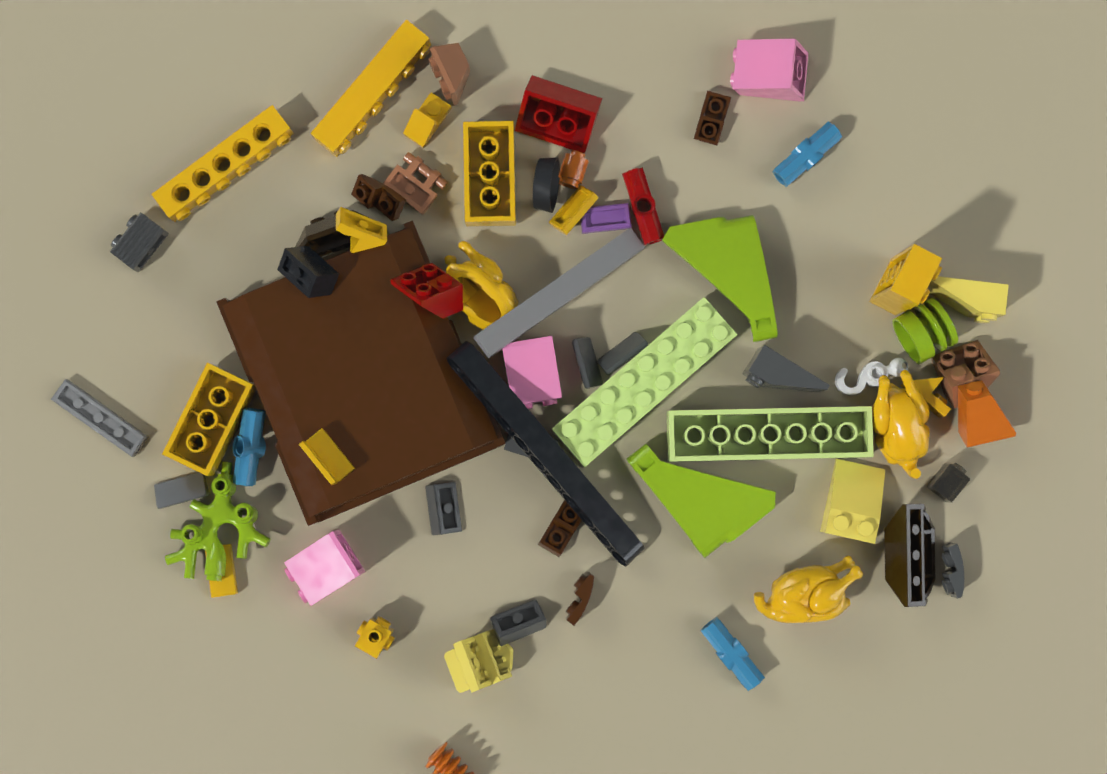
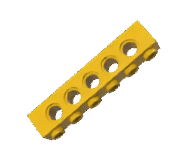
M271 105L151 195L169 219L174 222L177 220L182 221L191 214L190 210L194 207L206 204L211 199L210 196L217 190L223 191L229 187L230 181L236 176L241 177L251 170L250 166L255 162L267 159L271 155L270 151L275 147L286 145L291 140L290 136L294 133L275 107ZM263 131H270L271 134L268 140H259V136ZM243 146H250L248 155H239V151ZM229 160L230 167L226 171H220L219 166L221 162ZM204 175H209V183L205 186H200V178ZM184 190H189V198L185 201H180V193Z

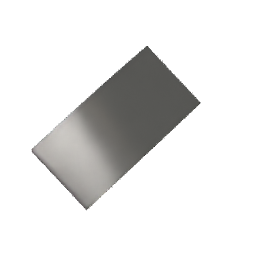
M949 543L942 546L944 553H942L943 561L947 567L951 568V570L942 573L944 577L942 585L947 595L950 594L951 597L958 599L963 596L964 566L958 544Z

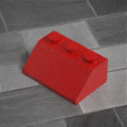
M532 75L524 91L514 131L585 154L603 98Z

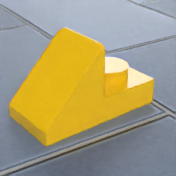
M431 92L419 110L417 108L414 109L403 134L424 148L452 109L451 105Z
M340 207L337 211L336 231L351 236V253L386 244V224Z
M944 377L913 380L916 388L925 398L929 410L938 418L945 417L951 410L946 405L948 403L947 400L938 393H932Z

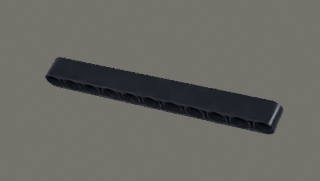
M465 341L446 358L448 364L621 565L628 566L644 550L642 542L475 346Z

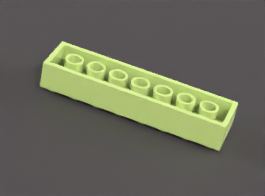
M703 297L551 430L581 465L586 467L736 337V332L708 300Z
M872 406L672 410L666 412L668 462L874 457Z

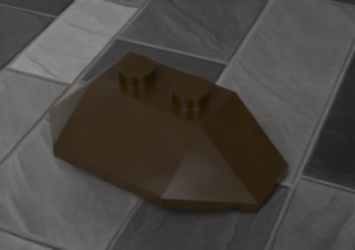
M350 210V211H353V212L358 213V214H360V215H363V214H361V213H359V212H357V211ZM336 211L333 213V217L327 219L318 217L311 220V224L304 227L295 247L309 246L320 257L350 247L351 236L336 231Z
M902 504L884 529L885 580L904 607L926 606L928 602L927 597L931 593L936 579L935 528L930 516L926 512L924 504Z

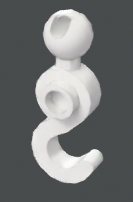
M902 358L893 359L887 366L878 361L870 362L861 370L857 384L853 388L845 385L844 378L848 370L842 368L836 374L835 385L838 391L844 395H856L865 388L866 384L872 387L879 386L878 379L881 375L900 377L902 370L908 371V363ZM903 363L906 364V369L902 367Z

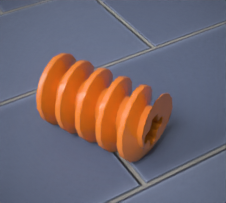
M447 742L443 743L429 756L425 766L426 768L435 766L432 774H465L468 767L466 764L458 766L461 760L459 756L451 758L454 753L452 748L445 751Z

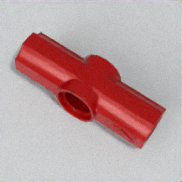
M643 167L623 173L622 176L632 205V212L636 218L644 246L662 241L664 233ZM646 201L650 205V210L647 212L639 211L637 203Z

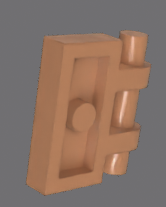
M408 152L403 158L409 164L408 168L405 170L397 164L383 184L399 193L406 199L405 203L423 215L438 196L431 188L437 185L443 190L448 181L441 177L442 174L436 169L433 171L425 165L422 158L419 156L415 157ZM415 172H420L427 180L424 183L420 182L413 176Z

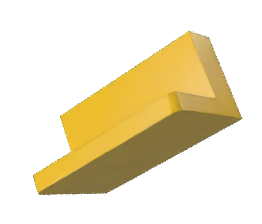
M323 428L307 441H302L299 444L331 485H336L355 469Z

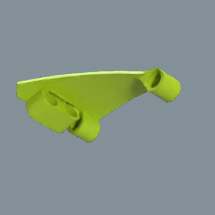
M750 215L726 220L724 217H717L669 227L662 242L704 276L748 318V322L751 325L753 342L777 338L778 331L770 284L754 216Z
M644 444L626 458L631 467L649 486L704 558L723 543H729L738 538L775 508V491L660 461L647 444Z

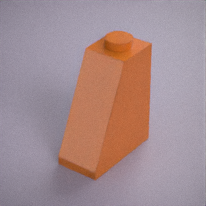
M982 380L957 386L958 433L967 448L1016 436L1014 428Z

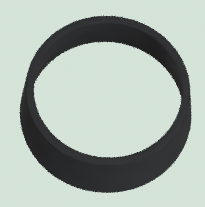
M539 158L533 183V206L535 209L553 213L559 189V158Z

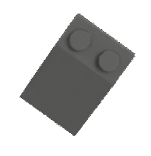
M766 345L757 349L743 372V375L747 377L745 381L756 388L761 386L822 392L828 390L830 386Z

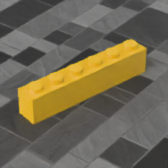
M406 19L310 133L312 137L335 157L340 153L344 154L350 148L352 138L356 134L360 135L366 129L368 119L372 115L376 116L381 111L384 100L388 96L391 98L397 92L399 82L403 78L407 79L413 73L415 63L419 59L423 60L428 55L431 45L430 38Z

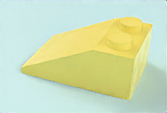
M938 276L935 281L931 280L927 288L930 290V294L966 317L974 318V322L990 323V321H997L998 317L1006 315L1008 284Z
M835 459L820 532L875 544L881 517L885 469Z

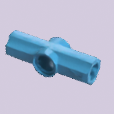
M828 121L809 139L803 140L791 152V155L772 171L780 184L787 187L805 170L808 171L824 157L823 154L842 138L839 129Z
M245 407L242 410L240 432L232 443L233 454L236 457L232 483L236 485H256L259 458H262L266 451V442L262 437L266 411L262 409Z
M716 617L704 625L700 631L717 651L716 654L729 671L732 670L744 688L749 691L760 684L765 677L748 657L749 654L736 637H732L724 624Z

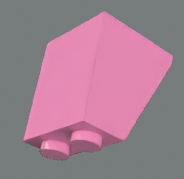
M796 39L737 40V48L733 50L735 69L730 78L733 90L743 96L804 101L809 53Z
M552 336L511 342L502 350L508 384L528 409L533 408V403L542 402L543 406L558 404L557 399H562Z
M340 529L330 532L284 562L287 567L284 569L286 575L292 582L296 581L300 588L298 590L299 596L304 603L309 602L310 606L366 572Z

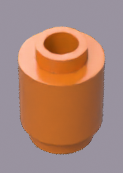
M572 150L571 154H565L558 175L560 185L571 189H578L579 184H582L589 163L584 153Z

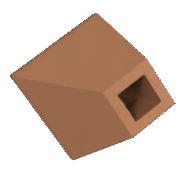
M459 43L434 46L430 48L432 57L428 58L430 67L436 78L441 77L439 83L445 99H451L455 106L459 104L470 74L469 64Z
M978 340L938 353L931 358L938 378L944 377L940 384L943 393L953 408L958 407L957 386L982 380L986 387L989 388L1000 375V370Z

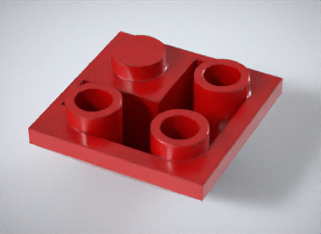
M433 263L425 264L418 269L403 273L401 276L390 280L391 285L421 307L442 319L463 310V284Z

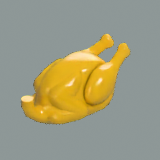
M461 241L458 244V248L471 261L468 260L457 264L456 256L447 255L444 258L448 266L446 273L463 284L462 311L468 315L470 323L484 330L517 307L519 300L512 287L503 281V273L497 263L477 252L469 242Z
M902 370L900 372L905 389L890 383L887 376L881 375L878 379L877 398L872 406L873 431L877 433L875 443L888 463L900 465L911 478L917 479L921 476V471L917 469V461L927 454L929 445V427L925 424L930 415L929 406L916 388L909 371Z
M845 556L842 561L830 566L811 565L796 568L773 581L771 587L772 595L769 597L768 602L764 601V593L756 592L754 593V603L757 610L767 618L781 623H809L831 620L842 614L850 606L851 602L848 597H845V590L855 580L862 578L863 572L859 566H855L851 556ZM851 569L844 577L838 578V573Z

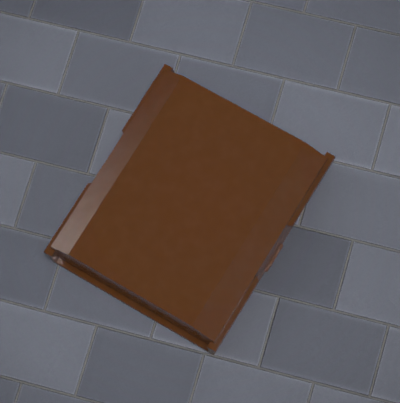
M413 220L403 224L404 229L387 235L385 245L355 253L347 251L326 260L339 273L331 295L308 298L284 277L233 300L223 298L216 301L248 381L255 384L278 441L275 447L308 526L322 522L506 444L496 419L447 362L446 358L462 344L453 321L449 320L448 317L442 319L391 285V279L418 269L425 264H430ZM321 428L327 432L355 467L351 473L336 485H331L299 446L302 441H307Z

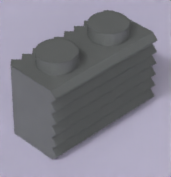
M141 212L138 216L135 214L129 219L126 225L128 229L123 235L119 234L114 238L111 243L113 248L110 250V253L136 272L141 271V268L144 267L160 244L169 235L167 231Z

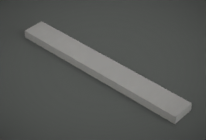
M630 227L476 334L474 340L486 356L490 358L641 252L645 246Z

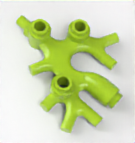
M222 462L221 474H218L212 481L211 488L215 494L213 502L206 505L194 499L190 504L189 508L202 515V525L199 527L190 524L186 525L182 530L171 529L170 538L182 540L185 546L178 552L165 555V561L167 565L184 561V578L194 579L197 552L200 549H204L207 552L204 575H207L206 580L222 581V576H225L226 553L217 537V531L224 523L233 524L239 532L236 558L247 559L248 544L254 541L264 547H267L271 539L259 533L253 526V523L258 518L257 509L247 503H240L236 507L231 503V496L236 492V484L232 483L231 462ZM225 483L224 489L220 490V485ZM246 509L247 515L242 517V512ZM191 531H194V537L190 539L189 534Z

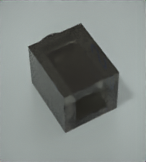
M944 463L926 487L943 501L952 503L970 481V478L965 475L967 471L959 464Z

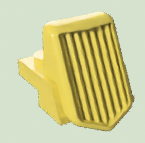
M494 629L453 644L454 649L444 654L456 690L460 693L470 690L472 693L512 677L513 648L509 644L500 646Z

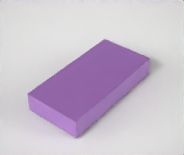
M629 203L591 207L581 218L582 234L632 228Z

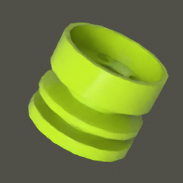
M934 298L926 300L924 305L919 304L915 307L916 315L911 311H907L892 321L894 331L902 347L917 364H921L935 356L934 346L942 352L947 349V345L951 347L958 343L957 331L951 318L942 305Z

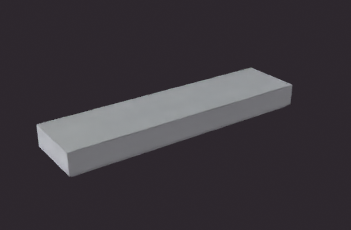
M68 379L64 380L51 398L52 401L131 457H135L148 438L146 434Z

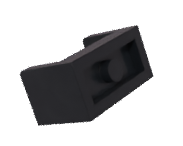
M309 246L285 248L277 269L308 298L331 295L339 277V273Z

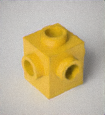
M380 616L377 619L372 617L368 622L364 620L357 631L360 637L355 647L377 659L383 649L388 651L395 637L391 636L394 631L390 627L391 623ZM373 632L379 635V639L373 637Z

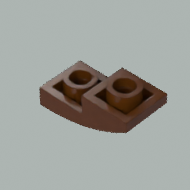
M707 91L694 135L695 140L718 146L731 97Z
M363 174L358 175L351 193L367 209L376 207L391 221L399 219L406 202L404 197L390 187Z
M565 500L538 543L539 546L557 557L561 556L581 522V518Z
M590 572L587 576L582 574L573 585L576 587L574 594L580 598V601L574 600L565 611L568 613L566 620L573 626L582 616L592 593L594 575Z

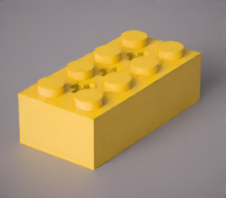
M463 122L466 227L516 226L514 122ZM488 145H492V148L495 150L491 154H487L483 150ZM487 170H492L493 174L496 175L491 179H487V176L483 174H487ZM489 194H493V198L496 199L492 204H488L484 200Z
M913 244L891 258L869 302L894 315L906 312L908 309L911 310L913 307H917L919 303L923 304L930 293V290L927 288L931 280L935 281L942 270L939 264L943 258Z
M207 363L162 455L206 476H214L241 422L242 410L245 407L248 408L257 390L255 384L220 367ZM225 391L226 399L221 401L220 404L221 399L218 398V394ZM208 415L213 416L215 419L214 424H210V426H208L209 421L206 420ZM197 438H202V442H204L202 447L198 448V443L195 442Z

